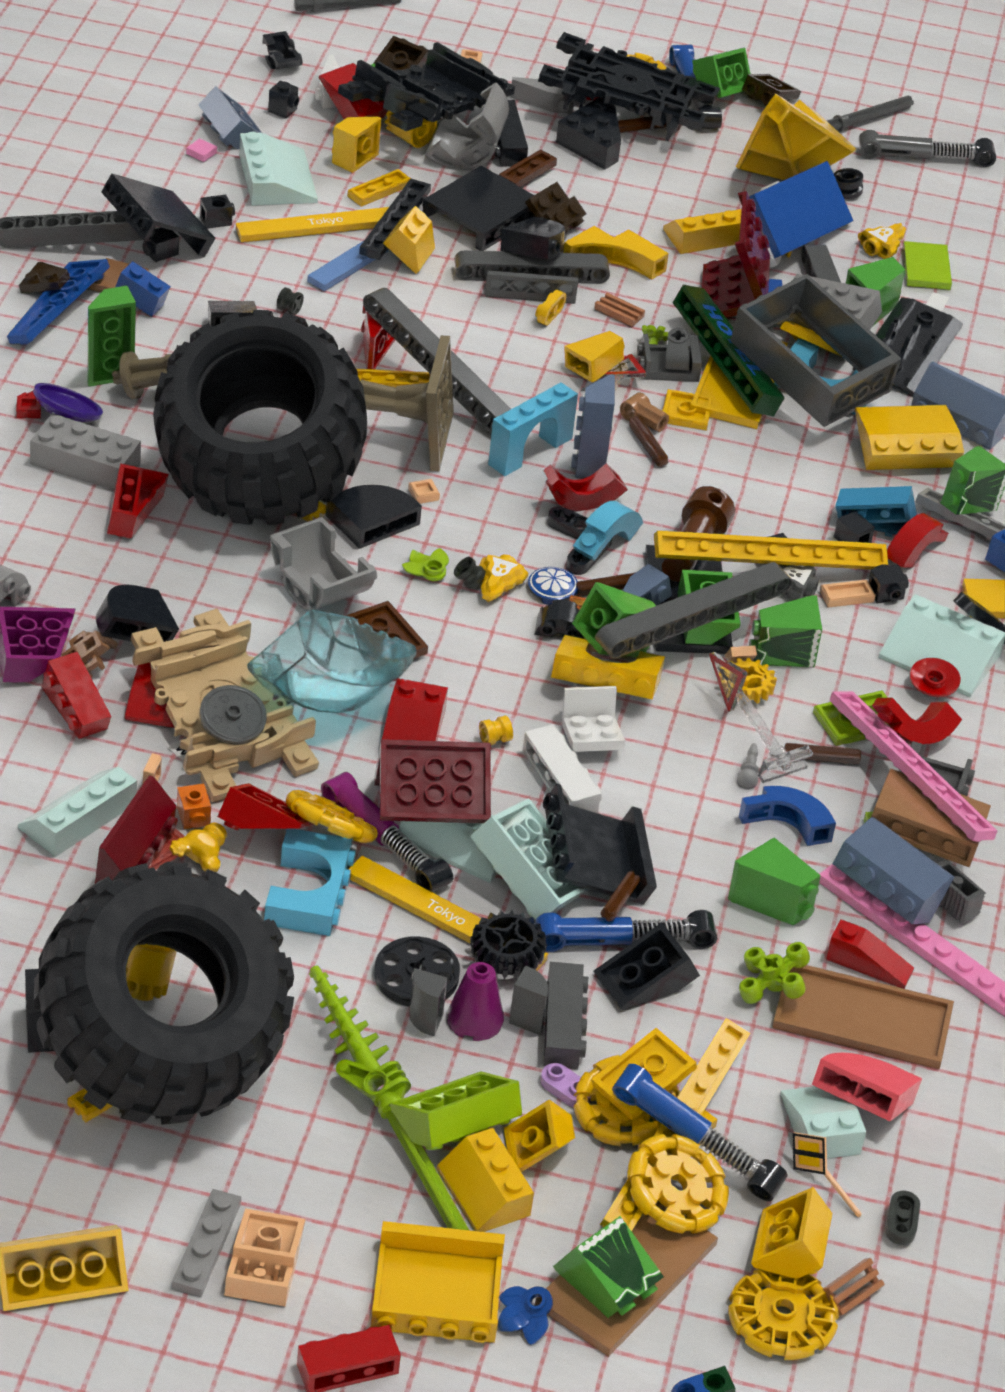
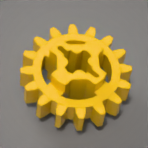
M747 657L746 661L737 658L736 663L728 661L730 666L743 674L736 693L737 702L743 699L746 704H749L750 700H754L758 704L760 703V698L767 701L769 695L774 694L777 678L774 677V670H768V664L762 666L760 665V660L753 662L749 657ZM723 667V670L726 671L725 675L729 679L732 678L731 683L728 680L732 688L735 685L734 682H736L737 675ZM721 674L720 680L724 691L728 689L727 696L729 697L732 692L730 687L728 688L727 680Z

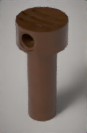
M702 486L695 489L682 509L681 517L684 527L681 532L724 534L735 516L734 502L727 493L719 488ZM665 558L662 563V571L669 576L670 580L680 582L682 570H693L698 560Z

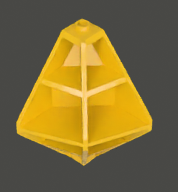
M775 94L762 111L735 167L786 180L826 161L831 166L854 153L857 149L803 101L799 99L793 105L778 94Z

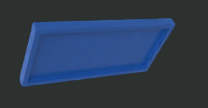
M828 161L749 196L750 199H754L756 205L755 215L761 218L762 231L768 238L769 247L774 258L782 256L854 221Z

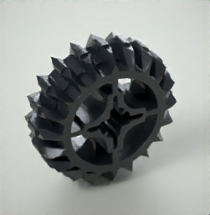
M500 910L498 915L490 912L487 918L481 917L479 924L475 925L470 938L472 957H475V961L491 965L496 975L502 974L504 980L508 975H512L517 979L525 966L536 970L538 964H542L544 960V953H546L547 944H545V932L542 931L541 924H535L533 917L526 919L524 912L516 915L513 910L509 914H505Z

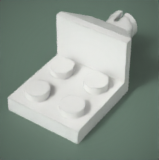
M575 683L572 688H564L562 727L573 751L625 750V739L615 718L616 686L592 687Z

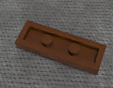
M540 149L501 172L499 176L521 187L555 167L557 158Z

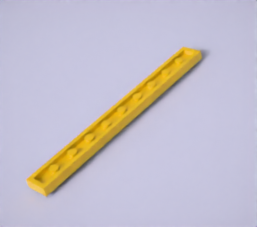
M658 530L654 533L655 558L760 564L775 562L778 565L867 570L874 569L882 564L888 565L886 544Z
M726 1018L698 1062L697 1069L692 1072L677 1098L702 1115L750 1033ZM661 1124L655 1135L664 1134L666 1137H671L675 1133ZM666 1149L667 1156L672 1155L671 1149ZM626 1180L601 1221L600 1225L602 1227H605L621 1216L632 1231L643 1214L630 1193L632 1186L628 1180Z

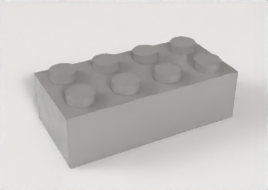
M796 274V276H795L794 278H799V277H801V276H803V275H802V274ZM811 277L869 330L882 313L880 291ZM798 316L787 320L811 329Z
M55 414L49 416L30 440V464L112 490L115 488L120 463L139 467L141 463L140 440Z

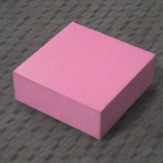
M200 138L186 147L187 155L202 162H205L217 153V146Z

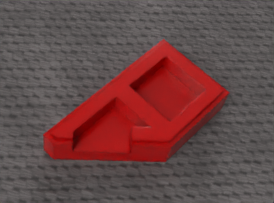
M33 391L29 393L24 392L17 396L16 418L41 419V405L36 400Z

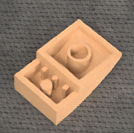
M245 1208L226 1275L224 1296L286 1307L302 1241L305 1219Z

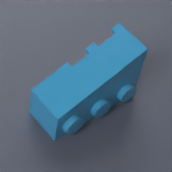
M912 486L840 489L836 502L838 518L857 511L875 527L874 530L884 532V536L888 537L896 535L911 518L917 515Z

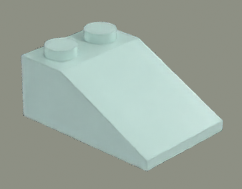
M815 1086L781 1090L780 1095L793 1131L826 1137L827 1159L861 1154L866 1129L854 1104Z

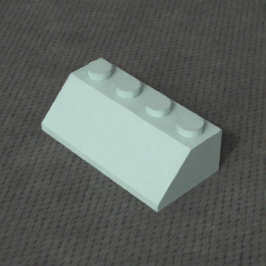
M120 767L101 771L20 822L18 828L56 857L121 815L137 793V780Z
M401 821L399 826L400 832L406 835L422 852L437 859L441 858L448 864L489 883L497 875L492 867V863L484 853L477 849L475 842L470 837L483 823Z

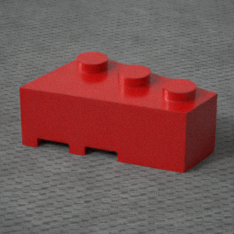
M120 463L107 533L132 539L164 496L169 474Z
M74 652L49 660L41 688L64 718L70 730L74 732L78 739L107 730L112 716L79 653Z

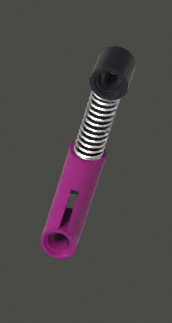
M343 772L321 784V793L324 798L336 802V805L342 808L346 807L349 812L354 813L355 817L364 819L363 821L376 827L378 834L375 841L381 846H386L415 873L417 885L435 892L453 882L452 869L445 860L429 858L406 835L400 832L397 823L380 820V808L358 789L355 778L349 772Z

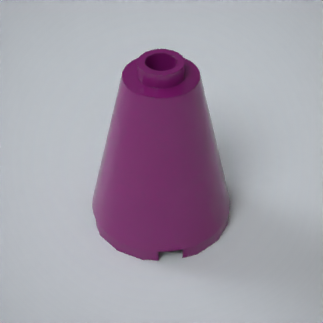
M484 962L473 963L467 968L447 1011V1022L450 1029L462 1038L466 1035L473 1037V1041L490 1039L500 1032L501 1026L504 1023V1011L496 973L491 965Z

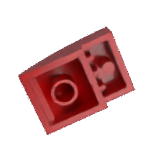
M151 662L138 665L128 699L125 720L175 728L166 711L167 703L158 705L154 701L156 689L151 681Z

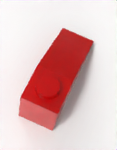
M840 919L831 936L826 960L905 989L914 971V967L868 929Z

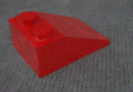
M351 63L319 75V80L343 119L347 117H380L383 119L386 116L388 110L383 108L384 101L373 102L366 98L352 102L338 94L339 85L353 81L352 76L355 75L356 64Z
M363 306L362 313L365 314V319L361 326V332L364 333L363 347L366 369L375 370L395 342V339Z
M396 678L382 739L437 741L446 711L448 687Z
M250 783L230 787L217 816L225 821L224 825L234 830L300 829L314 825L300 817L298 813L293 812L285 801Z

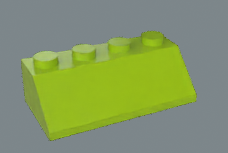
M482 1071L390 1103L392 1112L412 1143L425 1146L427 1150L441 1149L445 1143L462 1141L467 1135L487 1130L494 1125L509 1124L511 1119L522 1115L519 1081Z

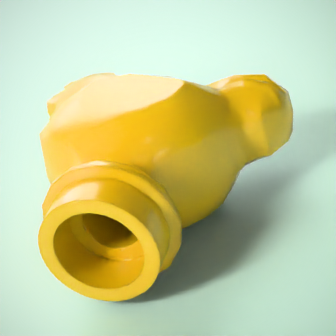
M212 822L202 830H191L185 837L179 838L177 841H171L169 849L173 855L180 858L183 855L188 856L196 863H199L204 871L209 869L217 872L221 865L218 855L220 847L227 838V832L221 824Z

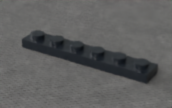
M411 178L360 245L359 254L371 259L381 260L389 249L383 242L397 223L414 206L420 207L423 199L431 191V184Z

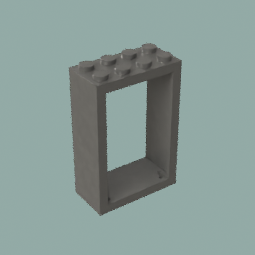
M808 274L794 278L791 282L775 288L772 292L761 295L748 304H743L737 311V318L730 340L823 427L854 412L855 407H863L891 392L901 362V358ZM798 316L851 364L858 373L831 387L769 330Z

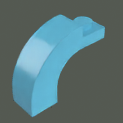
M618 501L606 502L597 508L585 521L587 527L573 544V548L575 551L595 561L616 534L630 541L643 524L642 517L639 513Z

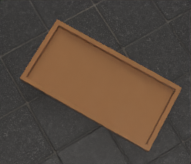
M809 965L803 968L793 967L789 973L796 972L802 976L806 991L802 997L797 999H790L784 994L783 990L781 991L772 1028L940 1069L954 1001Z
M659 1201L656 1202L655 1205L663 1211L666 1210V1207ZM642 1214L632 1233L664 1276L655 1284L658 1290L644 1300L639 1295L633 1300L636 1306L621 1316L617 1311L607 1318L568 1281L559 1275L546 1288L553 1298V1307L547 1315L609 1357L717 1245V1236L708 1230L692 1234L690 1231H685L683 1234L671 1232L655 1224L656 1220L648 1214L646 1216ZM541 1297L536 1298L535 1306L541 1304Z

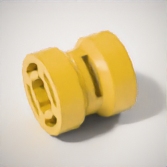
M504 715L497 717L495 721L490 719L480 721L479 734L482 742L494 745L499 740L503 743L512 741L513 727L509 717Z

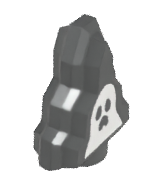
M779 565L793 580L790 589L784 593L792 600L815 595L819 583V578L814 577L816 574L815 567L796 565L785 567Z

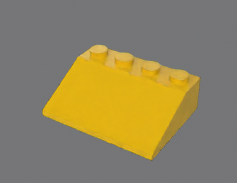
M947 405L855 407L866 470L952 468L954 461L964 455L961 433Z

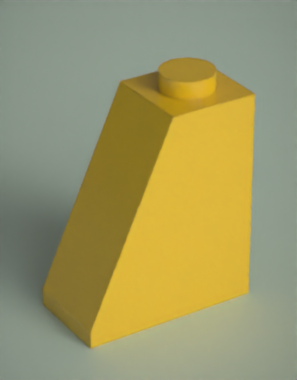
M607 331L565 345V367L588 381L595 382L624 360L625 344L623 338L611 331Z

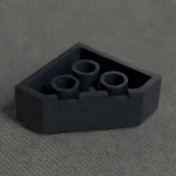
M597 98L558 121L556 143L605 170L619 161L621 136L616 106L603 104L604 100Z

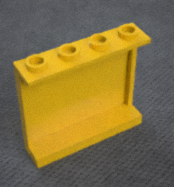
M383 1221L370 1327L390 1325L392 1332L408 1333L415 1336L426 1335L443 1337L445 1339L472 1340L479 1343H495L505 1234Z

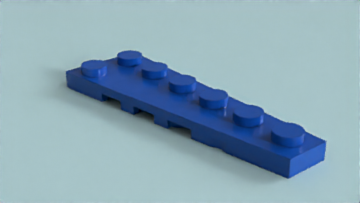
M107 259L68 262L64 269L68 270L69 280L60 290H50L42 293L7 335L9 343L26 345L32 342L41 331L90 285L104 277L103 273L110 267Z

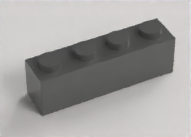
M550 961L547 977L548 995L546 1002L543 1066L559 1063L570 1069H578L580 1058H585L587 1041L581 1040V1036H586L587 1019H582V1014H587L588 998L583 997V993L587 994L589 977L583 976L584 964Z

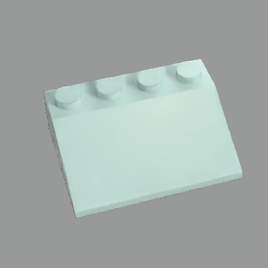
M240 133L239 156L252 206L318 203L304 149L264 133Z
M915 594L903 609L878 658L908 671L911 670L914 663L924 658H939L948 661L957 668L961 676L960 686L956 692L971 697L1000 657L1005 640V632Z
M528 798L490 817L470 837L475 842L477 849L484 853L492 863L494 871L501 875L509 885L510 891L521 900L528 914L536 920L544 913L558 912L589 889L557 880L555 868L553 867L552 848L549 845L550 837L546 827L547 820Z

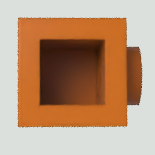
M204 784L177 787V810L183 829L204 827L211 823V804Z

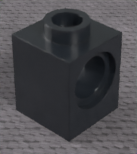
M226 194L200 198V218L207 229L232 225V216H235V206L233 203H230Z

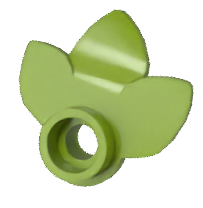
M441 548L436 549L430 556L412 550L410 562L403 563L402 567L409 574L423 576L429 581H438L446 576L445 567L449 563V557Z

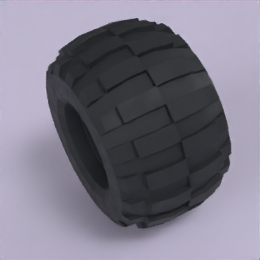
M253 310L252 316L239 317L238 312L222 316L220 324L214 327L207 323L190 334V343L184 341L181 346H177L168 358L167 373L161 372L154 398L153 418L157 443L163 463L176 485L188 499L194 496L202 510L221 517L227 513L232 522L252 525L254 519H266L267 525L285 523L284 516L296 513L298 518H302L317 511L320 500L324 503L328 499L332 501L343 490L347 475L353 477L363 452L362 448L367 437V412L364 389L358 377V371L344 347L338 350L334 337L322 327L317 328L313 324L308 326L306 319L284 313L280 318L274 317L272 311ZM257 408L282 409L296 415L302 423L293 432L264 442H242L223 436L226 426L234 418Z
M166 862L160 865L157 871L154 867L148 869L147 863L129 867L118 872L114 880H111L108 876L85 890L79 899L66 909L46 940L39 957V973L34 979V1009H41L42 1013L37 1021V1031L43 1048L49 1047L50 1051L54 1050L58 1056L54 1063L55 1070L66 1084L76 1080L88 1091L83 1097L84 1100L100 1110L106 1104L119 1108V1113H121V1119L137 1123L147 1121L150 1116H155L156 1119L161 1118V1125L190 1121L197 1113L203 1117L229 1106L236 1097L246 1093L272 1064L282 1047L283 1034L290 1026L294 997L287 996V993L293 986L294 972L291 957L286 958L285 952H280L279 950L284 937L275 921H270V919L263 920L256 911L260 902L245 889L238 895L226 887L227 877L209 869L203 872L202 875L193 874L191 868L187 867V863ZM136 945H159L180 952L200 967L210 981L216 995L217 1009L205 1020L187 1026L168 1025L148 1015L134 1001L127 986L126 966L133 948Z

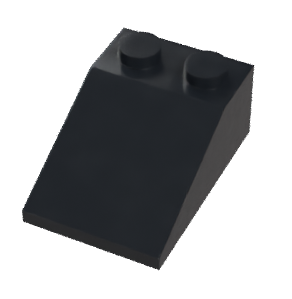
M662 922L593 970L621 1010L676 993L700 976L690 957Z

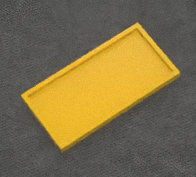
M710 355L690 404V410L697 408L696 412L702 414L709 411L711 418L757 429L762 414L751 412ZM699 396L713 397L712 407L707 406L708 400L699 399Z

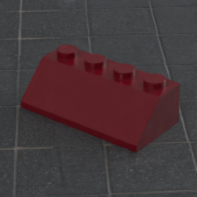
M151 775L147 777L100 845L95 884L108 876L111 880H114L118 872L129 867L147 863L149 869L154 853L161 851L166 835L168 833L172 834L178 822V818H175L176 804L155 777Z

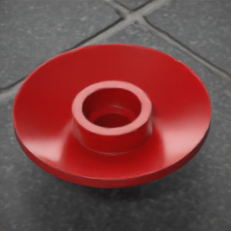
M924 658L914 663L910 670V681L913 686L928 696H949L956 692L960 686L961 676L954 665L943 659Z

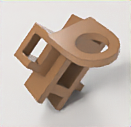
M83 630L69 640L71 648L62 653V656L78 652L92 678L91 671L96 667H99L101 670L105 669L100 656L110 648L116 649L118 643L112 638L102 636L96 630L93 632Z

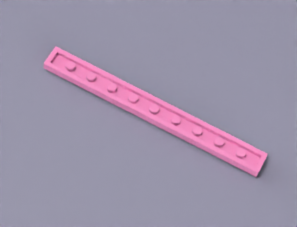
M853 691L832 692L829 701L837 710L844 714L851 721V724L858 728L865 735V738L871 741L882 754L886 755L893 762V765L907 776L909 781L914 783L925 796L929 797L937 805V808L943 811L951 819L952 823L958 826L970 840L981 842L982 840L995 839L997 830Z
M833 864L820 873L819 883L1005 1017V982L925 924L912 925Z

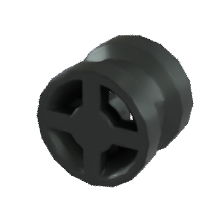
M284 287L278 295L276 306L280 310L286 309L290 314L296 315L303 305L304 295L300 292L293 293L290 288Z
M470 556L462 559L454 569V575L458 579H462L464 585L470 589L481 583L486 573L485 569L482 566H477L476 561Z

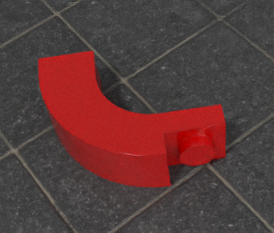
M607 463L591 476L579 480L564 477L551 464L543 470L548 478L545 482L556 502L569 510L584 511L599 508L606 502L616 500L628 490L620 475Z
M893 697L877 698L872 704V707L878 712V717L886 722L907 744H911L912 741L921 744L939 742L948 737L962 721V718L948 702H931L917 720L912 719Z

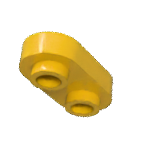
M555 290L548 295L543 304L538 305L535 312L538 323L548 326L556 318L565 305L566 293Z

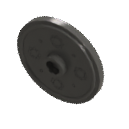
M225 685L217 687L206 694L201 702L199 717L203 728L213 738L223 743L239 745L253 741L262 733L266 724L267 713L263 702L255 693L240 686Z

